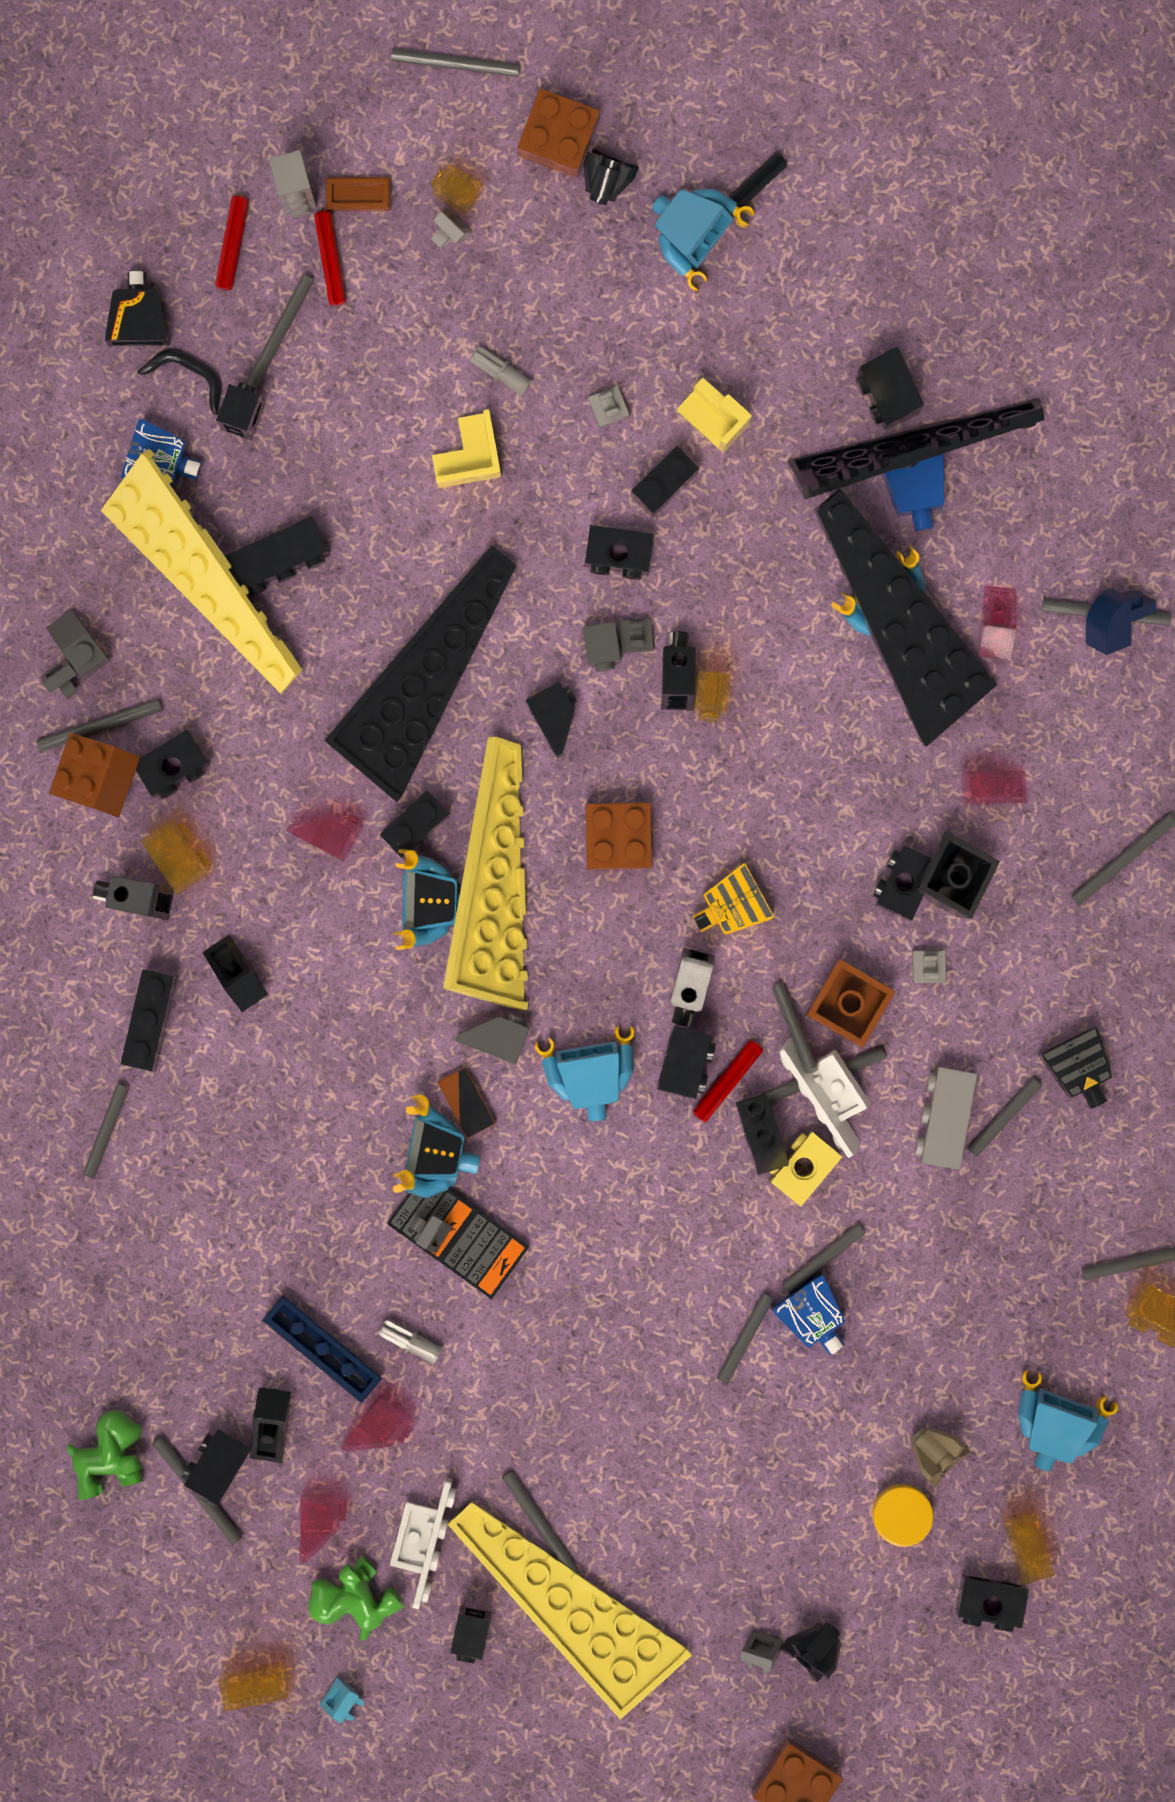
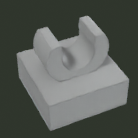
M451 210L441 211L433 220L441 229L431 239L442 248V246L446 247L452 240L455 243L464 242L471 235L472 231Z
M618 385L588 397L589 404L600 429L630 416Z
M912 951L913 983H946V952Z

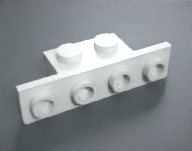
M792 1037L787 1039L779 1051L784 1067L793 1073L798 1081L801 1093L808 1097L816 1108L815 1111L818 1119L823 1124H826L833 1134L835 1145L844 1151L848 1158L855 1155L861 1145V1141L846 1119L867 1109L870 1101L836 1050L815 1060L819 1069L814 1073L807 1074Z
M450 1478L445 1480L438 1509L406 1501L390 1566L421 1574L412 1607L415 1609H419L420 1602L427 1603L432 1584L426 1582L428 1571L436 1570L440 1552L434 1551L437 1538L444 1539L448 1520L442 1519L445 1506L452 1508L456 1489L451 1488L452 1479Z

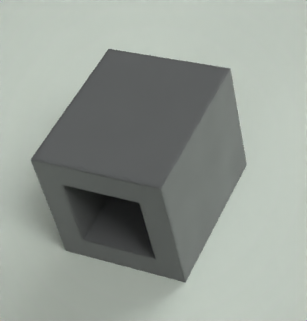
M615 622L584 626L583 635L588 667H595L596 672L614 670V664L621 662Z

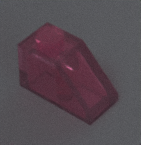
M984 586L979 629V656L994 659H1011L1017 630L1016 589Z
M967 771L960 774L962 806L1027 803L1025 771Z
M343 810L341 815L331 812L291 824L286 831L346 862L363 828L357 825L360 820L359 818Z
M383 1394L345 1440L341 1448L344 1451L392 1447L396 1440L402 1444L413 1430L409 1425L413 1418Z
M302 1493L300 1496V1562H307L340 1529L341 1521H347V1502H341V1494Z

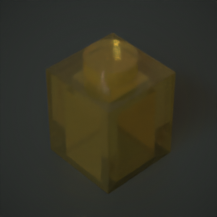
M450 163L445 171L440 169L431 183L434 187L433 196L467 217L483 191V184Z

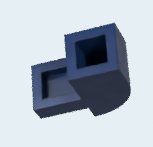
M1111 588L1104 591L1097 597L1088 612L1086 619V644L1105 655L1131 646L1132 622L1156 613V601L1137 590L1127 591L1124 595Z

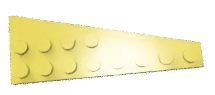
M148 449L141 454L101 511L226 639L282 693L300 674L302 668L282 639L279 640L276 635L273 636L268 628L267 617L262 610L257 612L246 596L249 591L245 585H238L229 571L232 566L206 528L203 529L201 525H197L192 517L190 505L186 499L184 501L179 499L170 485L173 480L168 473L162 474L152 459L155 454Z
M495 736L488 737L443 989L516 1010H527L528 1002L524 1000V981H528V973L524 971L523 950L527 949V939H524L522 928L523 915H526L525 868H521L520 848H524V838H520L519 817H523V806L519 802L520 782H522L521 745Z
M473 1501L448 1522V1526L620 1720L692 1656V1653L686 1647L572 1571Z

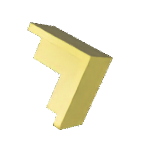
M704 378L694 386L693 392L677 409V412L723 454L750 425L752 415L729 394L724 397Z
M489 409L483 410V414L458 418L464 450L432 455L438 488L501 477Z

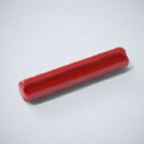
M234 195L231 198L215 280L216 288L225 291L233 289L249 201L248 198Z
M320 211L314 214L328 301L331 306H338L346 303L332 215L330 211Z
M750 1040L693 1110V1114L702 1122L709 1120L762 1054L763 1048L753 1040Z

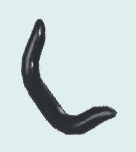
M167 350L158 353L138 370V374L146 375L154 372L164 363L175 362L202 376L210 387V409L214 415H218L221 384L217 374L205 363L183 352Z

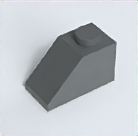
M72 609L46 628L62 653L84 680L110 662V659Z
M508 1013L506 1019L497 1017L458 1034L455 1041L516 1065L530 1028L524 1026L525 1019Z

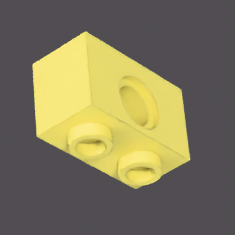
M811 1131L807 1136L802 1132L790 1146L794 1152L788 1158L789 1166L770 1171L773 1175L770 1182L800 1207L842 1158L840 1154ZM808 1158L812 1163V1170L806 1176H799L795 1172L794 1165L798 1159Z

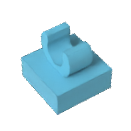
M336 1678L320 1706L332 1719L342 1724L344 1719L349 1721L355 1719L350 1710L354 1703L363 1706L364 1701L347 1682Z

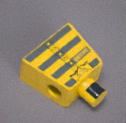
M745 863L707 891L703 898L708 907L692 916L701 933L718 924L723 935L774 918Z

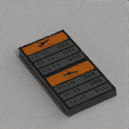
M449 1188L447 1191L429 1198L409 1193L387 1223V1225L491 1300L530 1247ZM432 1215L453 1226L436 1254L416 1243L421 1234L410 1228L416 1216L429 1222Z

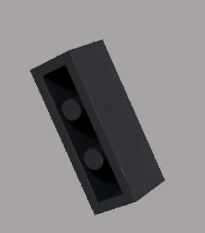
M311 516L226 555L225 558L232 566L230 568L232 576L239 586L245 585L251 597L267 590L266 584L276 579L279 583L294 578L296 576L295 571L304 566H307L308 570L324 564L326 562L324 557L330 554Z
M142 969L121 1065L151 1072L156 1071L177 977Z

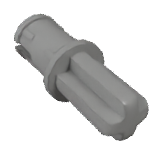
M483 347L476 349L471 357V363L494 378L493 382H501L519 394L520 397L525 394L533 381L509 365L510 361H502Z
M386 1319L379 1330L381 1337L405 1349L404 1353L407 1354L409 1351L430 1362L432 1365L436 1362L443 1346H439L418 1335V1330L413 1332L390 1319Z

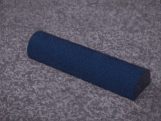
M282 1295L262 1319L263 1323L361 1404L382 1380L381 1376L285 1296Z

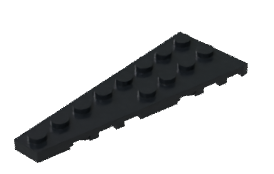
M1034 399L787 460L788 467L803 498L808 499L899 468L916 466L920 461L1019 428L1033 427L1037 422L1045 420L1043 407Z
M837 489L816 507L814 512L840 563V569L850 585L855 602L858 603L866 626L882 661L887 666L894 682L893 685L907 710L908 718L912 721L919 736L918 739L922 745L927 747L998 684L841 489Z
M493 545L490 546L324 740L395 802L402 798L517 567Z

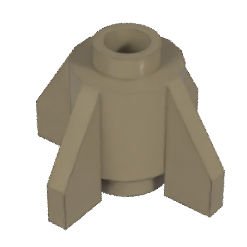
M926 1427L922 1428L911 1440L914 1443L911 1450L915 1454L920 1472L934 1487L940 1483L945 1474L957 1462L970 1453L965 1447L966 1445L957 1436L937 1430L935 1427L929 1430Z

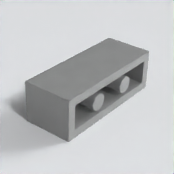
M298 150L269 158L285 216L292 215V218H300L311 213L310 209L316 208L301 151Z
M936 1067L935 1073H929L926 1091L931 1092L930 1104L923 1105L921 1123L926 1124L924 1137L918 1136L915 1148V1155L920 1156V1163L960 1170L977 1074Z

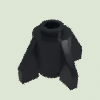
M593 149L592 153L587 152L583 163L585 191L590 193V200L599 204L607 205L608 201L615 202L617 196L635 179L639 166L622 162L607 156L599 150Z
M827 1622L824 1625L816 1623L812 1628L788 1638L782 1646V1651L793 1658L795 1657L808 1670L812 1679L818 1682L822 1676L829 1678L837 1669L842 1645L839 1639L840 1633Z

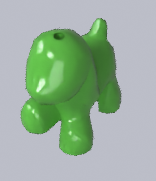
M111 1410L99 1417L96 1422L97 1447L79 1449L71 1444H68L66 1447L67 1452L72 1457L73 1470L78 1478L77 1491L79 1500L89 1499L103 1493L102 1484L95 1475H116L122 1487L144 1481L140 1472L143 1469L140 1459L136 1455L125 1456L126 1448L140 1439L142 1427L140 1424L132 1421L122 1411Z
M362 1555L355 1563V1569L347 1563L340 1571L339 1579L344 1584L343 1586H338L326 1579H317L312 1582L308 1611L313 1620L325 1625L337 1622L348 1613L351 1614L360 1628V1640L365 1641L371 1634V1631L382 1624L384 1618L398 1612L404 1606V1600L393 1587H390L384 1591L379 1603L375 1601L368 1584L377 1573V1570Z

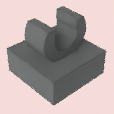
M651 618L619 620L621 654L653 651Z
M64 659L40 677L50 694L59 688L64 696L69 699L78 692L70 680L77 674L67 659Z
M432 1215L429 1222L416 1216L410 1228L421 1234L416 1243L435 1254L453 1227Z
M752 1631L742 1649L741 1661L747 1662L749 1669L756 1665L764 1668V1674H768L782 1651L783 1640Z

